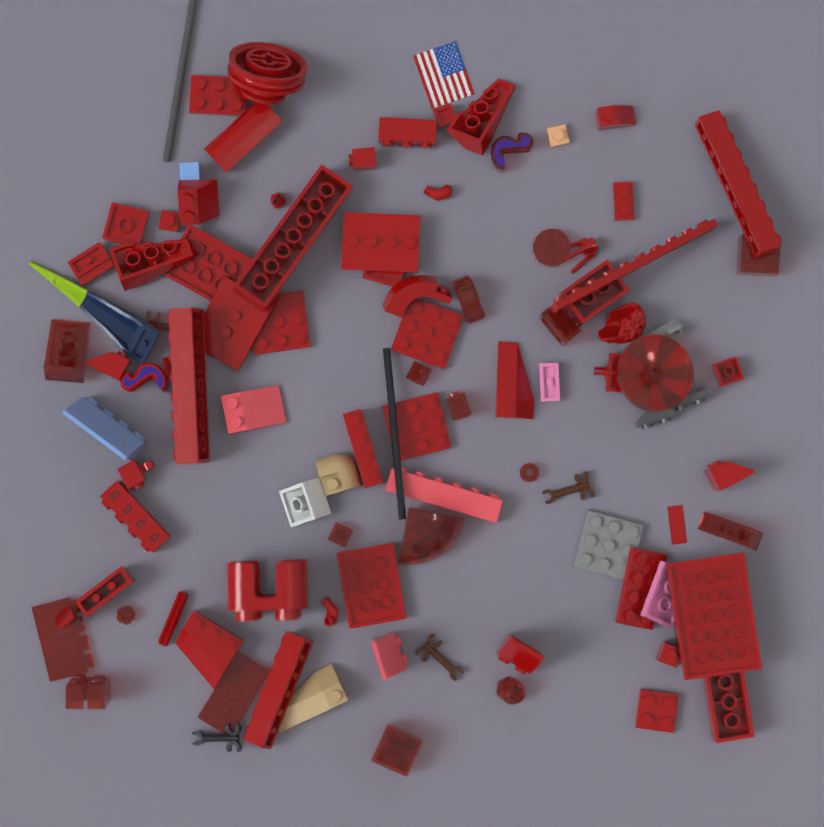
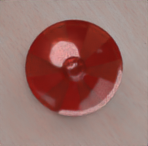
M652 334L634 340L623 350L618 360L616 375L620 390L629 402L642 410L661 412L675 407L686 398L693 384L694 370L690 356L681 344L670 337Z

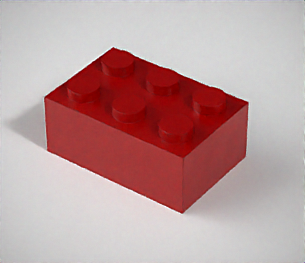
M607 259L560 292L559 296L564 294L566 297L571 294L570 291L578 286L582 289L587 286L586 282L595 277L599 280L606 271L612 269L614 272L616 270ZM619 279L568 306V309L581 326L630 290L623 280Z

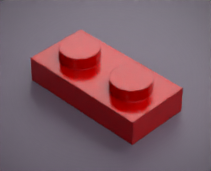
M613 182L614 220H634L633 183Z

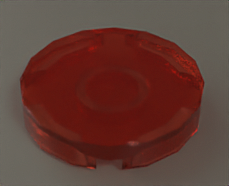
M547 229L536 236L533 242V252L541 264L547 267H556L566 261L564 257L571 253V243L564 232L558 229Z

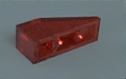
M705 511L698 530L757 551L763 535L762 532Z

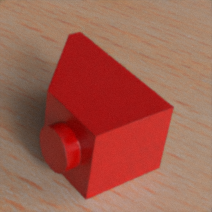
M612 105L598 107L595 112L598 131L636 125L633 106Z
M118 351L117 354L109 352L86 360L85 364L120 381L122 375L128 371L132 361L128 360L129 355Z

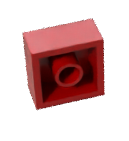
M736 356L712 365L720 387L744 379Z

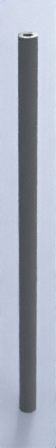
M189 0L163 155V161L170 162L197 0Z

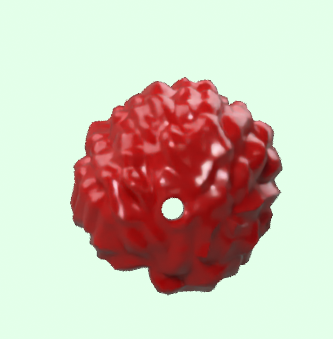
M635 302L625 303L623 306L617 307L616 310L609 312V316L606 317L605 326L603 329L598 330V337L601 341L608 342L609 344H624L637 340L646 328V313Z

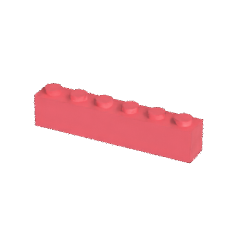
M402 467L404 496L495 523L497 522L503 500H499V495L488 493V496L480 494L481 490L472 487L468 491L462 489L463 485L452 482L451 485L444 483V479L434 476L432 480L427 479L424 473L415 471L414 474L407 473V468ZM391 468L385 490L396 493L394 469Z

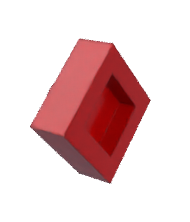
M451 103L433 109L438 128L451 124L455 117Z
M162 210L159 230L178 233L180 225L179 213Z

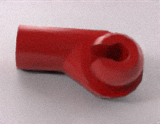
M427 185L424 190V194L436 201L449 198L453 192V188L450 185H444V187L437 190Z
M327 597L321 604L327 610L324 623L326 626L331 627L338 620L339 610L330 598Z

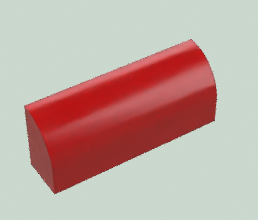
M255 102L210 142L204 150L227 173L283 121L267 104Z

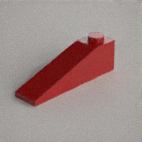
M501 79L495 81L483 92L480 98L472 101L467 109L463 112L460 111L454 117L447 132L466 150L483 156L494 137L516 85Z
M188 239L166 240L163 243H152V241L145 242V244H134V242L109 249L124 291L141 286L194 257Z
M498 342L495 418H534V398L517 342Z

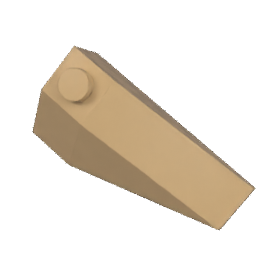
M332 664L314 672L293 693L279 728V733L348 701L349 697Z

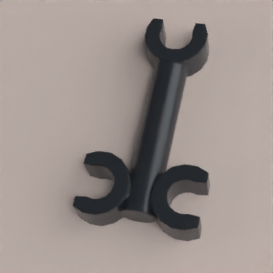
M227 724L226 732L228 734H204L202 731L196 730L192 732V735H198L200 739L199 741L192 742V745L198 746L203 744V742H228L226 745L227 752L232 751L233 744L236 745L237 752L242 751V744L239 741V733L242 730L241 724H236V731H233L231 724Z

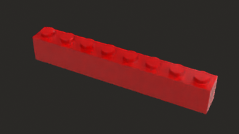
M720 110L699 116L694 125L755 259L777 252L782 246L781 237L776 233L773 227V220L765 210V203L760 199L757 185L752 181L750 170L745 166L742 160V153L736 147L734 135L727 127L726 118L722 116Z

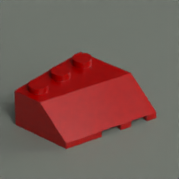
M194 610L182 628L175 644L212 688L215 689L244 642V639L197 610Z

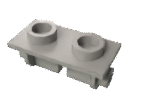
M675 318L643 335V337L660 336L659 349L686 334L682 323Z

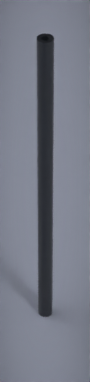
M384 348L383 358L399 520L406 519L391 351L390 348Z

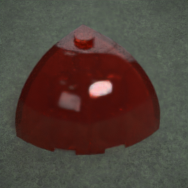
M409 508L398 565H420L443 555L458 539L463 529L465 518Z

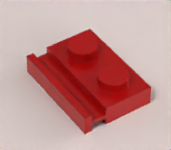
M101 242L67 262L82 286L115 267Z

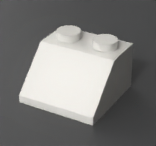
M319 477L279 491L291 527L331 514Z

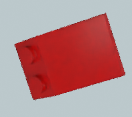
M509 633L496 652L499 655L498 659L507 665L511 662L516 665L515 670L524 675L526 672L531 674L545 658L542 653Z

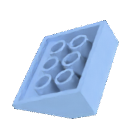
M82 397L63 411L62 414L124 460H135L147 444L143 440L145 437L138 431L134 433L128 429L129 425L120 419L119 422L113 418L114 414L107 408H104V410L97 406L99 403L92 397L88 399Z

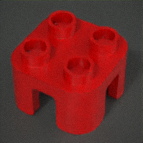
M308 559L283 560L276 564V594H263L261 592L260 563L258 561H232L226 563L228 611H236V621H259L260 618H263L262 610H275V620H298L301 617V609L309 606Z

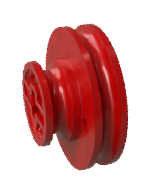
M248 42L237 45L230 51L227 74L235 84L241 87L242 95L247 99L260 104L273 105L281 103L285 100L286 95L296 93L304 87L308 65L299 53L287 47L267 42Z

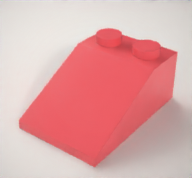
M279 385L221 396L227 429L230 435L287 423Z
M391 632L372 639L371 643L383 680L406 670L405 665H408L406 654H401L400 646H403L400 635H395V632Z

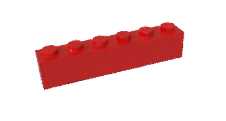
M286 631L282 636L280 648L275 654L274 663L267 674V681L259 694L257 706L252 712V719L246 727L244 740L263 749H272L314 642L313 640L290 631Z

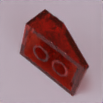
M51 319L44 362L45 380L84 383L90 322Z

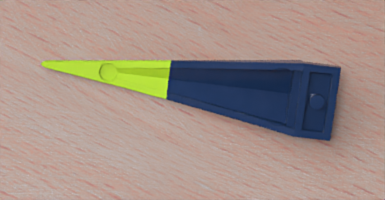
M33 261L29 262L31 267L83 310L127 355L141 364L146 362L161 334L160 330L147 323V320Z

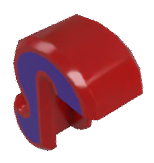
M148 362L141 364L134 376L131 372H126L122 375L120 385L124 390L133 392L153 378L161 391L165 393L169 386V379L159 365Z

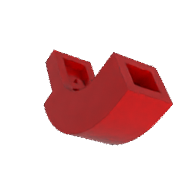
M415 275L405 278L394 285L382 304L385 312L402 318L408 305L419 297H431L450 304L452 295L446 286L438 284L436 277Z

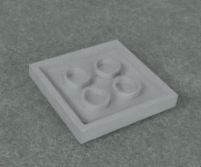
M588 510L573 566L624 580L630 547L638 548L644 525Z

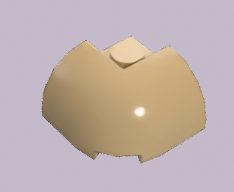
M341 453L332 454L315 460L325 496L363 485L357 465L348 455Z

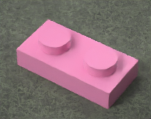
M539 363L540 401H560L558 363Z

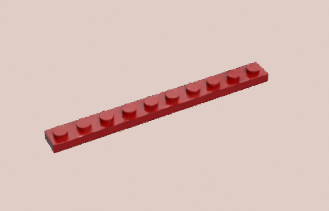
M705 219L697 224L698 228L692 230L690 227L681 232L682 236L679 238L673 236L665 241V245L661 246L658 244L652 247L650 253L645 255L643 252L635 256V261L631 263L629 261L623 262L618 266V270L614 272L612 269L602 274L603 277L597 280L595 277L586 282L587 286L582 289L578 286L570 291V295L565 297L563 294L555 298V303L550 306L551 311L554 314L712 231L718 226L715 219L709 222Z

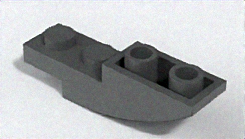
M708 389L692 394L687 393L683 400L674 393L662 398V402L666 411H646L636 422V427L641 426L643 430L652 427V422L660 420L661 424L671 421V416L675 415L674 407H676L677 411L686 408L687 403L693 401L695 405L705 402V397L710 396Z

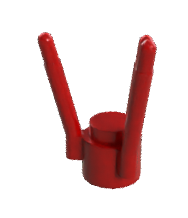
M584 238L577 242L549 249V252L552 253L580 245L579 250L564 257V260H568L581 253L583 256H586L571 270V273H574L589 259L595 257L594 253L599 251V248L593 238L588 240Z

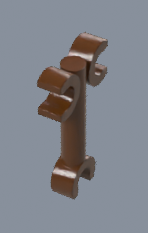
M587 471L584 472V480H580L578 475L575 474L574 479L578 484L555 491L544 490L543 494H551V499L545 501V503L550 504L554 502L555 498L581 491L580 498L582 500H585L584 493L586 491L590 492L591 497H595V493L590 488L588 482L589 473Z
M431 634L428 637V642L423 647L418 648L415 654L417 655L420 651H424L426 656L422 659L423 662L428 660L430 654L450 672L451 679L456 681L457 678L453 675L454 671L458 670L463 674V669L452 665L435 649L441 646L442 641L440 640L437 644H433L431 640L435 634Z

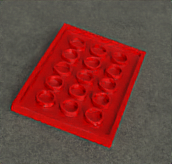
M744 552L666 563L684 680L762 669Z

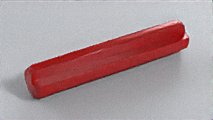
M179 591L158 640V643L162 646H168L188 598V594Z

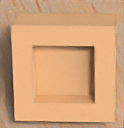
M565 124L546 129L550 148L570 143Z

